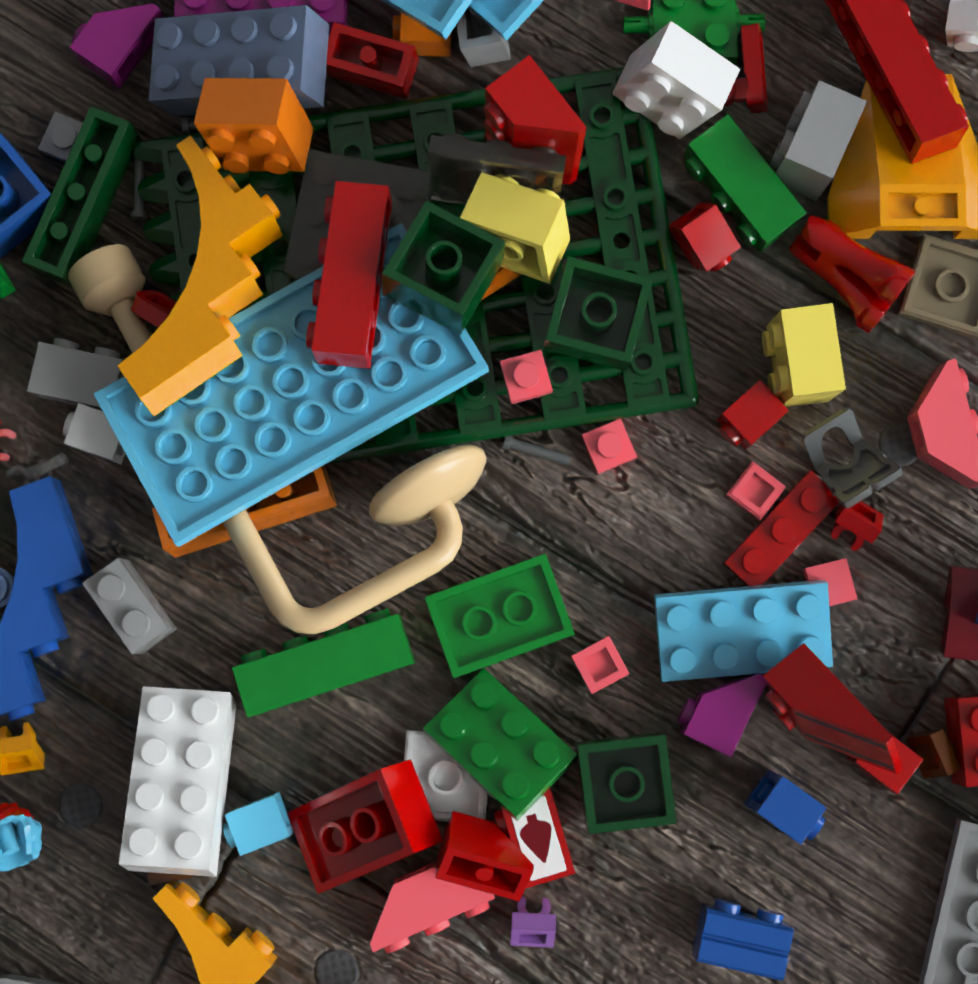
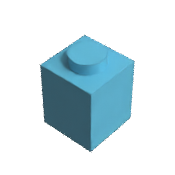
M280 792L229 811L225 814L227 822L222 826L230 848L237 847L240 856L290 837L294 833Z

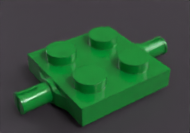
M651 0L648 16H623V34L647 33L650 39L672 21L729 62L736 64L738 59L737 38L741 31V26L759 23L762 32H764L765 14H740L735 0Z

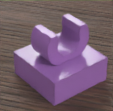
M521 897L520 902L518 901L517 912H512L510 946L553 948L556 934V914H550L551 905L549 899L543 898L541 912L529 913L525 908L526 897Z

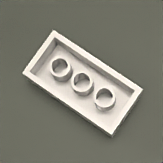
M143 686L119 857V865L128 871L217 877L237 706L230 692Z

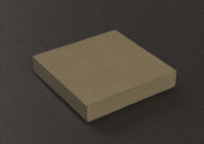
M923 234L919 239L911 268L916 273L904 289L897 315L978 340V250Z

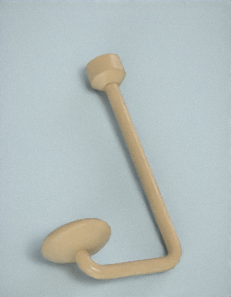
M122 244L104 246L86 254L71 267L68 279L83 308L90 312L113 316L131 352H135L152 334L144 319L131 310L136 293L143 290L146 278L130 248ZM471 444L460 445L418 462L388 482L371 500L369 507L371 518L379 524L392 526L411 525L432 518L437 530L433 544L424 551L314 608L304 607L293 598L246 509L222 523L269 611L279 623L297 633L318 634L334 629L427 579L453 561L461 546L463 526L455 504L464 498L476 485L483 472L487 458L484 450L478 446Z

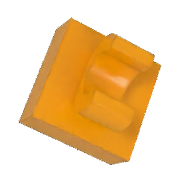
M29 722L23 723L22 735L12 737V733L7 726H1V776L44 769L45 753L37 743L36 733Z

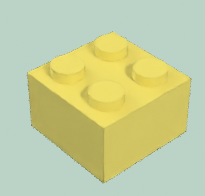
M481 172L460 218L506 241L502 268L551 284L570 241L564 200L548 189L538 188L533 190L519 185L516 180L502 174L492 176Z
M833 303L780 310L766 326L767 331L762 332L763 352L765 357L771 356L773 373L768 374V388L785 407L829 402L846 390Z

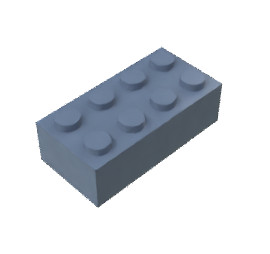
M307 5L155 19L149 101L175 117L195 116L204 78H285L288 80L303 108L324 107L329 23Z

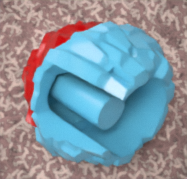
M17 803L0 804V872L29 864V862L38 858L41 850L42 826L40 822L34 819L28 809L18 807Z

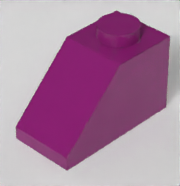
M153 3L93 14L88 23H83L77 28L72 38V45L69 48L80 63L120 89L152 46L155 19L165 17L160 8Z
M751 674L699 692L694 700L687 698L677 719L678 722L682 723L679 732L732 757L766 685L763 675Z

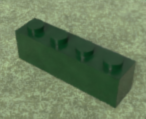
M90 106L22 260L35 273L73 288L68 279L69 270L80 258L90 253L132 158L133 146L136 142H139L140 136L129 121Z

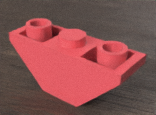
M952 359L936 367L908 414L907 420L917 458L971 489L978 487V416L974 409L969 408L966 393L969 390L967 375L963 368L958 367L957 360Z
M432 862L395 879L371 939V949L375 952L384 948L386 954L397 951L410 943L408 937L424 930L426 936H429L449 927L448 919L464 913L466 918H470L490 908L488 901L495 899V895L436 879L437 862Z

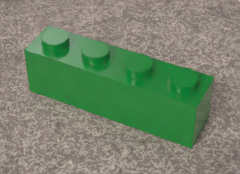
M384 609L364 616L365 625L349 629L348 622H345L334 629L324 631L325 638L308 642L307 635L283 642L284 651L269 656L266 649L241 656L243 664L232 667L247 718L416 663L401 615L395 614L391 616L389 609Z

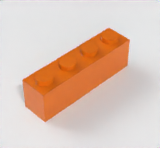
M325 465L247 508L246 511L257 531L336 507L337 503ZM155 507L152 508L162 548L175 558L232 540L224 524L220 523L178 547L174 544Z

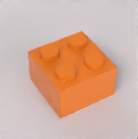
M204 78L194 125L224 170L243 174L247 171H268L279 175L286 174L287 172L305 171L314 128L287 79Z

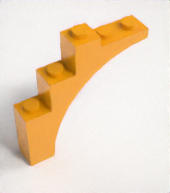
M191 136L176 146L192 173L199 196L201 230L196 260L186 287L169 316L141 347L117 365L153 416L243 356L234 342L240 335L229 318L263 295L255 280L261 274L251 260V257L283 236L276 221L281 216V213L267 194L260 198L250 184L240 189L230 174L223 178L218 172L222 166L208 146L200 149Z
M175 881L169 882L153 897V900L175 925L191 954L200 984H255L277 959V956L272 952L275 949L273 943L258 930L252 933L246 927L234 940L229 935L231 928L227 922L214 912L209 915L198 904L200 901L198 894L186 883L181 882L178 885Z

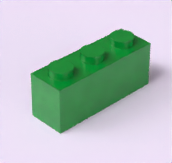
M729 114L688 144L683 156L686 159L684 165L687 171L697 182L702 180L712 192L710 198L713 204H716L722 214L728 213L738 225L736 231L739 237L747 246L752 247L754 245L759 253H761L797 226L807 212Z

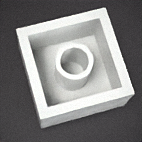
M670 21L630 55L612 94L622 100L630 110L641 113L656 123L664 133L681 139L722 110L740 69Z

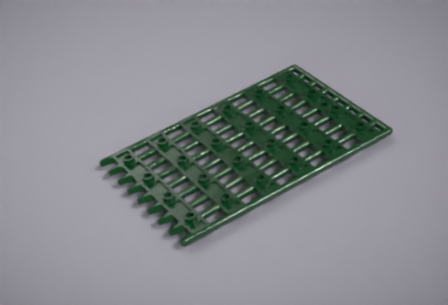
M625 67L548 79L560 94L575 93L578 117L587 127L583 144L585 155L581 156L578 173L588 172L592 196L564 200L566 216L595 213L598 237L569 241L562 259H566L568 256L579 257L601 253L603 266L652 278L651 287L663 285L667 310L655 311L651 288L632 361L627 372L596 363L579 366L578 358L544 350L547 332L563 277L562 261H560L551 284L520 275L521 291L489 295L480 301L465 329L488 365L489 372L429 405L455 402L459 427L418 433L415 414L376 435L375 440L366 441L325 465L695 407L698 404L699 395L652 121L641 113L634 112L629 108H621L620 99L612 94ZM485 88L307 115L314 128L313 132L328 130L331 153L307 157L304 172H287L286 174L279 175L268 171H247L246 173L238 174L228 170H218L223 178L230 174L237 184L251 183V186L260 198L267 194L281 213V216L276 221L283 236L251 257L255 265L263 264L266 288L260 289L263 295L245 308L256 304L308 275L306 257L318 255L321 238L303 240L300 216L324 213L327 196H333L334 194L297 200L294 176L334 170L336 181L379 185L376 163L417 157L421 181L389 185L392 202L423 197L424 203L428 201L459 218L467 204L465 191L474 189L481 172L492 176L502 174L510 177L504 168L462 174L459 150L485 147L483 137L485 129L456 134L452 110L485 106ZM411 117L413 141L373 147L370 123ZM624 125H636L639 147L628 149ZM200 132L139 141L133 146V153L137 159L160 163L164 167V170L142 180L137 190L145 201L169 204L170 210L146 222L143 232L152 242L175 245L174 252L151 264L149 273L156 282L181 286V292L170 297L176 302L186 287L196 260L201 230L198 192L192 173L176 145L191 136L200 149H203L208 144ZM642 164L646 188L635 189L631 165ZM511 177L521 186L533 190L538 188L550 190L549 182ZM649 204L653 228L642 230L638 206ZM411 224L403 225L406 231H408ZM619 234L627 236L629 245L623 249L616 247L613 242L614 237ZM656 245L660 269L649 271L645 246ZM520 307L526 308L528 332L488 338L484 313ZM670 326L674 351L662 353L658 328ZM532 348L533 352L541 350L553 389L551 394L540 396L543 414L501 420L497 395L508 394L504 378L495 379L491 354ZM677 367L681 392L669 394L665 369ZM622 376L626 401L585 407L581 382Z

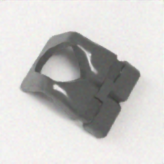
M848 407L843 408L802 434V440L814 470L826 484L831 494L846 509L872 495V489L878 491L902 476L901 465L892 458L887 459L885 453L862 438L854 413ZM839 427L852 445L854 456L850 464L833 465L825 463L822 437L827 430Z

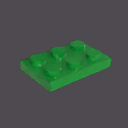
M546 554L425 597L453 678L575 635Z
M485 668L423 727L424 733L516 821L578 759L576 752Z

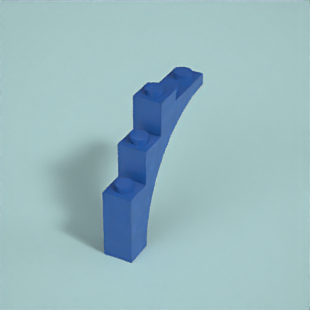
M50 476L9 491L17 525L18 558L12 593L0 622V716L8 715L10 721L34 714L33 705L46 701L30 652L33 653L34 658L59 650L57 642L70 638L54 589H57L58 594L71 592L83 587L82 579L93 576L61 480Z

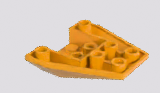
M945 74L952 96L956 103L964 108L952 74ZM865 80L860 98L866 100L867 103L835 172L827 196V220H831L852 239H870L876 231H953V239H978V144L969 120V127L957 148L911 164L867 80Z

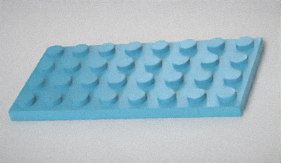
M402 223L389 229L384 269L407 233ZM322 266L230 317L229 320L240 335L234 342L243 356L157 415H152L125 377L95 392L94 396L174 544L180 547L488 373V365L466 329L463 330L461 335L383 295L381 286L371 368L318 364L311 349H308L306 346V333L308 323L316 321L318 306H313L312 292L315 279H322Z

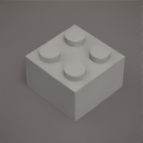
M820 80L812 94L806 91L803 92L798 105L795 106L787 123V130L769 164L776 168V175L787 189L817 201L835 175L867 103L866 100Z

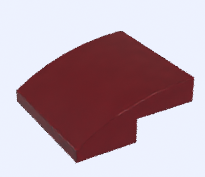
M950 566L943 604L947 614L940 652L945 658L978 661V624L974 623L978 613V568Z

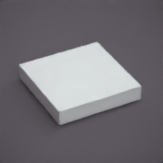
M407 730L404 761L411 759L435 821L448 822L452 811L485 820L488 793L434 743L424 731Z

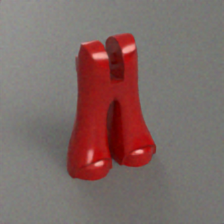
M815 215L808 218L801 229L802 234L795 238L789 248V251L795 258L824 279L840 294L852 310L857 326L867 333H870L916 273L914 269L854 241L831 220H825Z

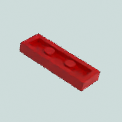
M810 470L722 564L745 586L763 585L839 502L831 494L826 484Z

